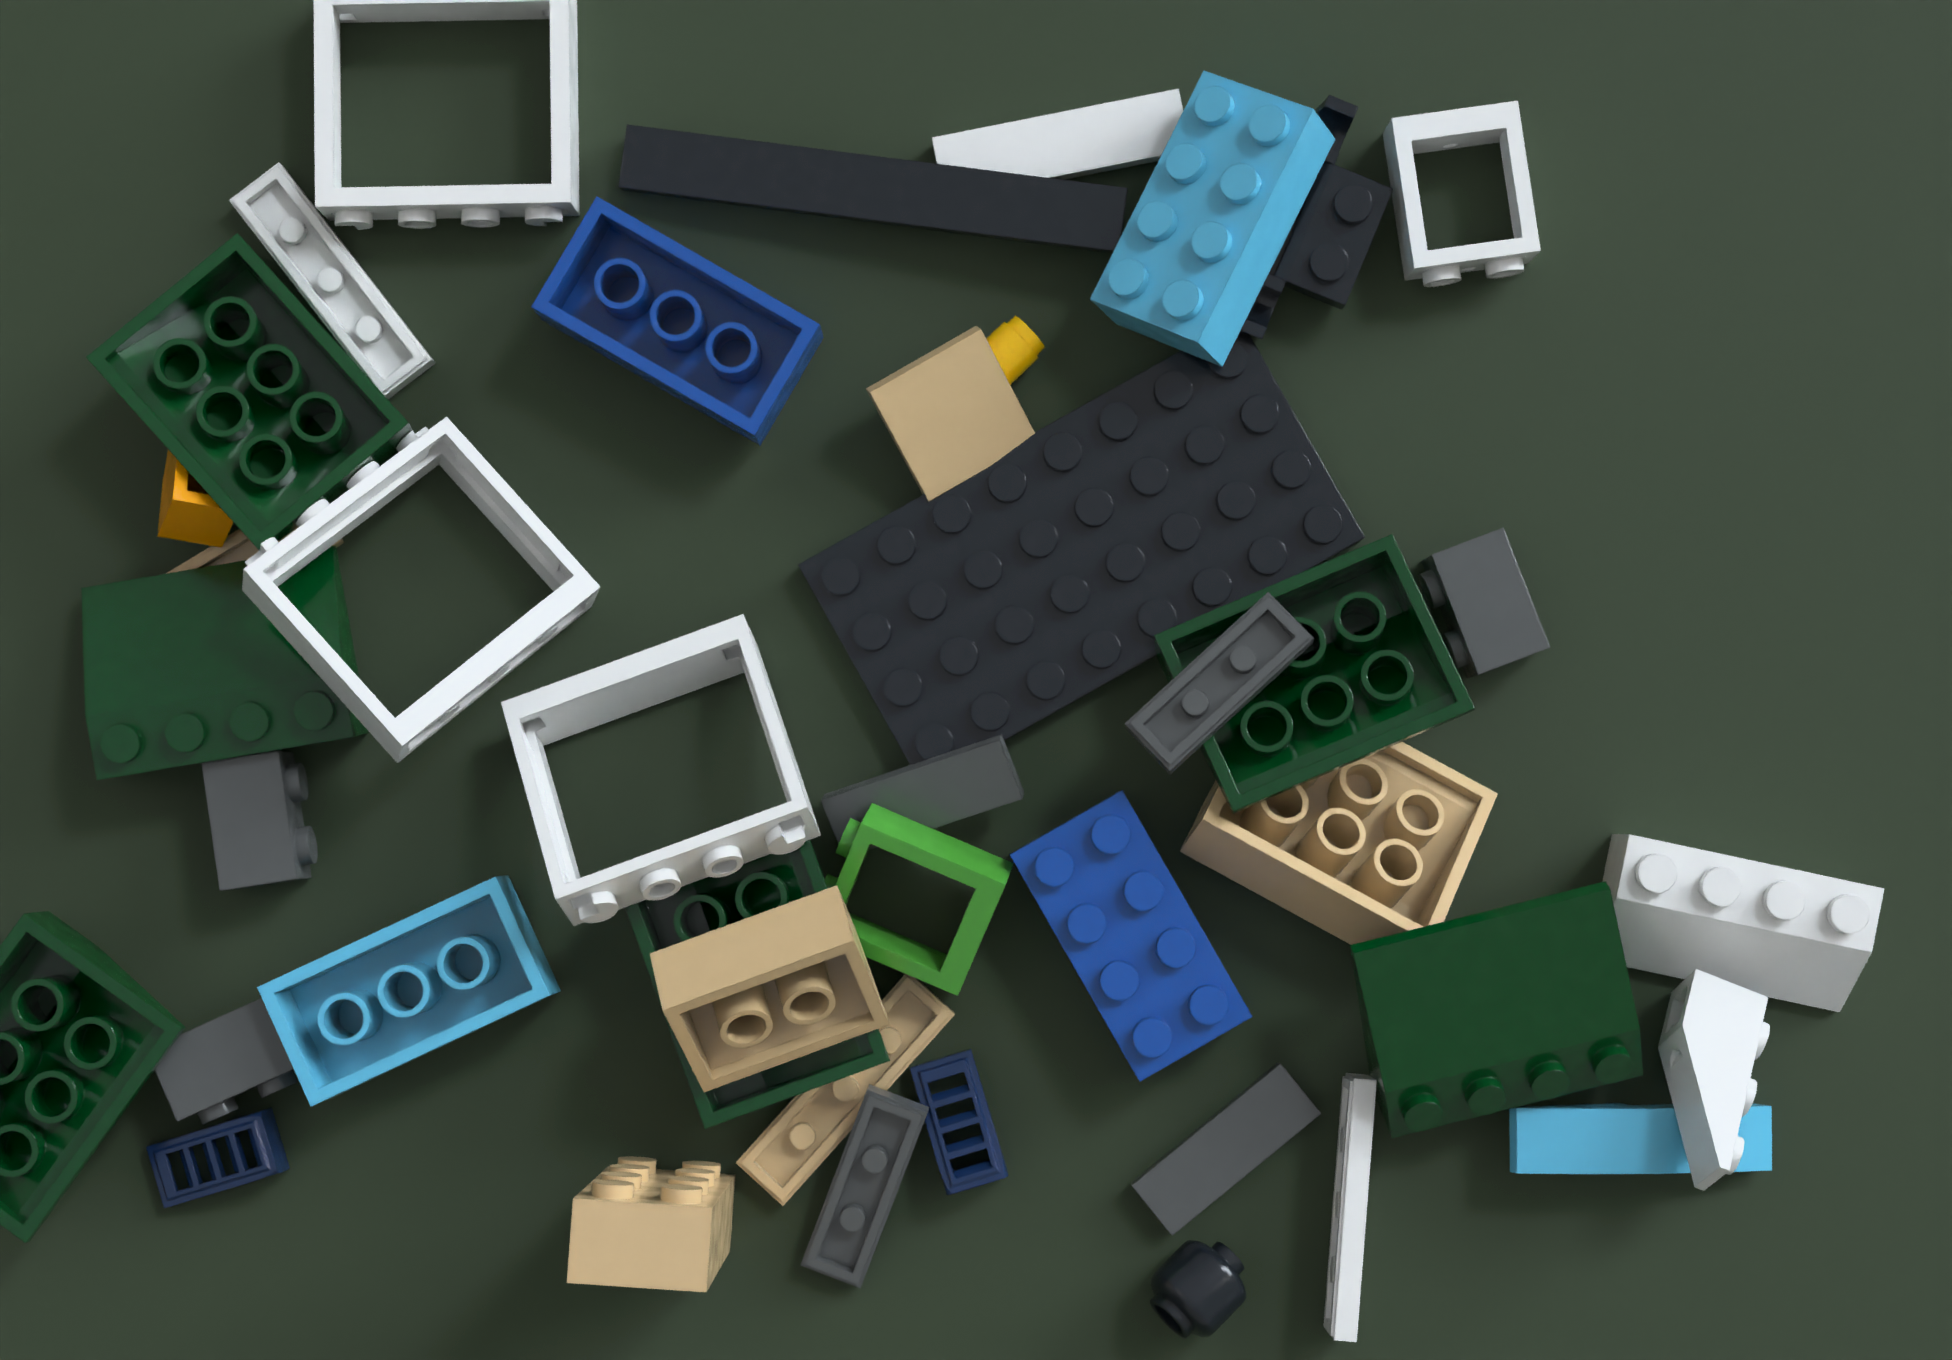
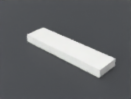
M1178 88L932 137V145L936 164L1065 180L1159 161L1183 113V107Z
M280 162L229 200L345 352L387 399H390L435 364L432 357Z
M1346 1073L1342 1078L1323 1324L1329 1335L1336 1341L1357 1342L1377 1084L1376 1079L1365 1074Z

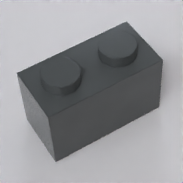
M1504 527L1434 553L1422 560L1426 571L1419 574L1423 595L1432 610L1440 607L1449 630L1442 633V639L1456 668L1463 667L1467 678L1550 648Z
M274 751L202 763L220 891L312 878L310 864L317 862V843L312 827L304 826L301 801L308 799V780L303 764L301 762L295 763L294 753Z
M262 998L180 1034L155 1069L176 1120L180 1121L198 1114L202 1125L239 1109L234 1097L257 1087L261 1098H264L298 1082L293 1072V1066Z

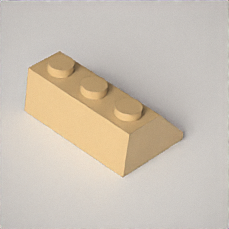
M838 885L650 953L662 1011L703 1092L890 1025L856 928Z

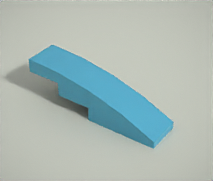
M1604 1103L1520 1106L1509 1109L1510 1172L1691 1173L1673 1104L1628 1105ZM1752 1104L1747 1114L1741 1118L1738 1136L1744 1139V1150L1734 1172L1772 1171V1106Z

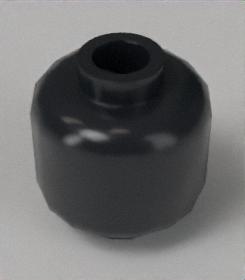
M1188 1240L1152 1276L1151 1287L1154 1297L1150 1300L1151 1307L1161 1320L1179 1336L1187 1338L1192 1333L1200 1337H1209L1215 1333L1246 1299L1245 1286L1239 1276L1245 1269L1244 1265L1221 1242L1217 1241L1210 1247L1197 1240Z

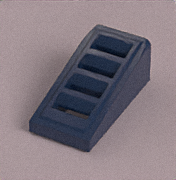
M967 1049L910 1067L919 1102L929 1107L925 1123L946 1194H955L1008 1177V1169L972 1050ZM962 1072L965 1073L968 1084L935 1094L931 1093L929 1082ZM972 1097L975 1109L939 1119L936 1108ZM973 1124H980L981 1135L947 1145L944 1133ZM987 1148L990 1160L954 1170L951 1159Z
M272 1107L146 1147L164 1208L254 1182L290 1169ZM246 1129L248 1130L258 1164L248 1168L238 1132ZM225 1137L235 1171L227 1175L225 1174L215 1139ZM201 1143L212 1180L202 1182L192 1146ZM178 1150L189 1183V1187L180 1190L177 1188L168 1158V1153Z

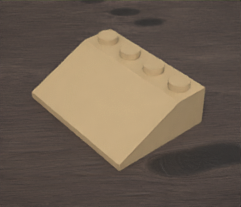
M1400 742L1234 814L1215 780L1180 852L1353 945L1444 922L1498 793L1406 743Z

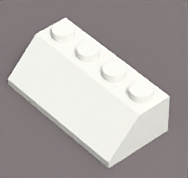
M1612 834L1602 881H1606L1611 890L1627 967L1686 979L1695 969H1698L1766 997L1835 1012L1841 1011L1872 953L1884 894V888L1630 834Z

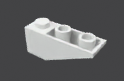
M1695 969L1671 992L1658 1050L1694 1187L1705 1191L1725 1174L1731 1175L1741 1160L1744 1150V1139L1738 1136L1741 1118L1751 1108L1756 1095L1757 1081L1750 1077L1754 1060L1761 1055L1766 1046L1770 1025L1763 1022L1768 997Z

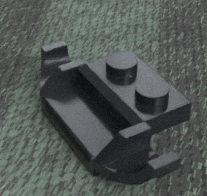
M1329 95L1315 109V112L1334 136L1335 141L1241 331L1263 339L1284 286L1342 310L1345 307L1393 191V188L1335 165L1358 106Z

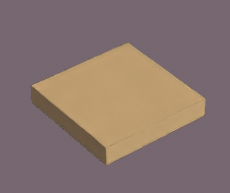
M977 326L866 388L919 489L928 501L933 500L990 467L1035 434L983 331Z

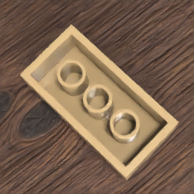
M618 1157V1164L608 1166L573 1198L567 1283L707 1292L730 1253L735 1174H720L721 1164L716 1162L683 1161L682 1168L675 1171L656 1169L657 1160L653 1158Z

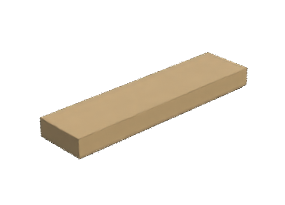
M905 974L882 999L890 1025L881 1027L879 1030L890 1061L796 1095L737 1160L736 1164L782 1206L785 1205L852 1130L869 1084L887 1091L955 1015L953 1010L918 979Z

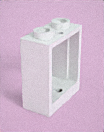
M1518 101L1391 118L1383 132L1390 187L1393 188L1392 200L1404 280L1422 278L1424 287H1438L1461 281V273L1485 270L1486 278H1503L1524 272L1523 264H1528L1541 251ZM1499 142L1514 239L1428 250L1413 154Z

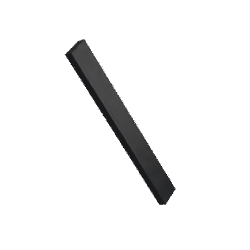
M628 124L618 186L621 190L1111 254L1123 232L1128 188Z

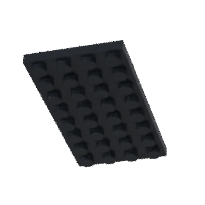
M1240 331L1223 367L1184 351H1179L1036 431L1035 434L993 465L933 500L928 501L926 496L922 495L798 564L909 764L912 765L1001 734L1004 741L1155 657L1157 653L1155 651L1154 635L1311 569L1361 541L1365 536L1248 333Z

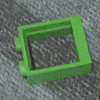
M871 803L862 822L850 818L835 854L846 858L838 878L827 874L825 878L827 887L830 888L838 885L843 900L847 904L872 844L975 888L947 954L849 913L867 958L958 996L1006 886L1014 863Z

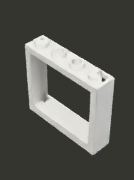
M313 0L315 208L329 221H335V226H355L358 230L372 228L373 220L398 219V225L401 227L425 229L435 227L436 219L461 218L462 225L483 228L498 226L500 224V217H525L526 224L547 226V222H563V216H580L577 0ZM550 19L551 184L342 187L340 23Z
M447 416L430 429L425 426L416 434L413 430L409 432L397 445L396 450L398 453L381 466L376 461H373L362 467L348 481L346 487L349 490L331 504L326 499L314 503L296 521V525L299 528L280 542L275 537L260 544V551L245 561L247 567L243 569L242 591L397 763L590 609L600 589L599 584ZM440 465L554 592L394 718L280 591L278 586L436 466Z
M743 614L501 702L554 897L573 926L584 922L598 923L613 917L619 909L644 900L655 901L668 898L677 893L682 886L707 877L719 878L731 875L747 862L769 854L781 855L791 853L803 846L807 840L821 836L758 645ZM745 673L787 802L581 878L544 745Z

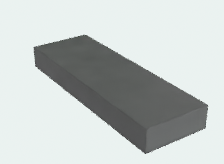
M1267 592L1125 723V729L1171 775L1313 644L1314 638Z
M1001 734L826 793L822 797L821 803L839 844L850 818L862 822L871 803L934 829L1023 799L1024 790ZM871 844L869 850L877 848V846Z
M1277 1062L1135 1178L1131 1185L1173 1236L1316 1119L1321 1112L1282 1064Z
M869 1084L801 1266L861 1288L927 1116L928 1106Z

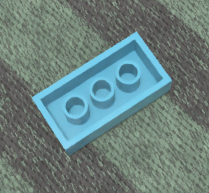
M1203 70L1090 300L1117 325L1223 367L1335 141L1334 136L1315 110Z
M509 875L495 876L257 987L310 1106L333 1098L561 991Z

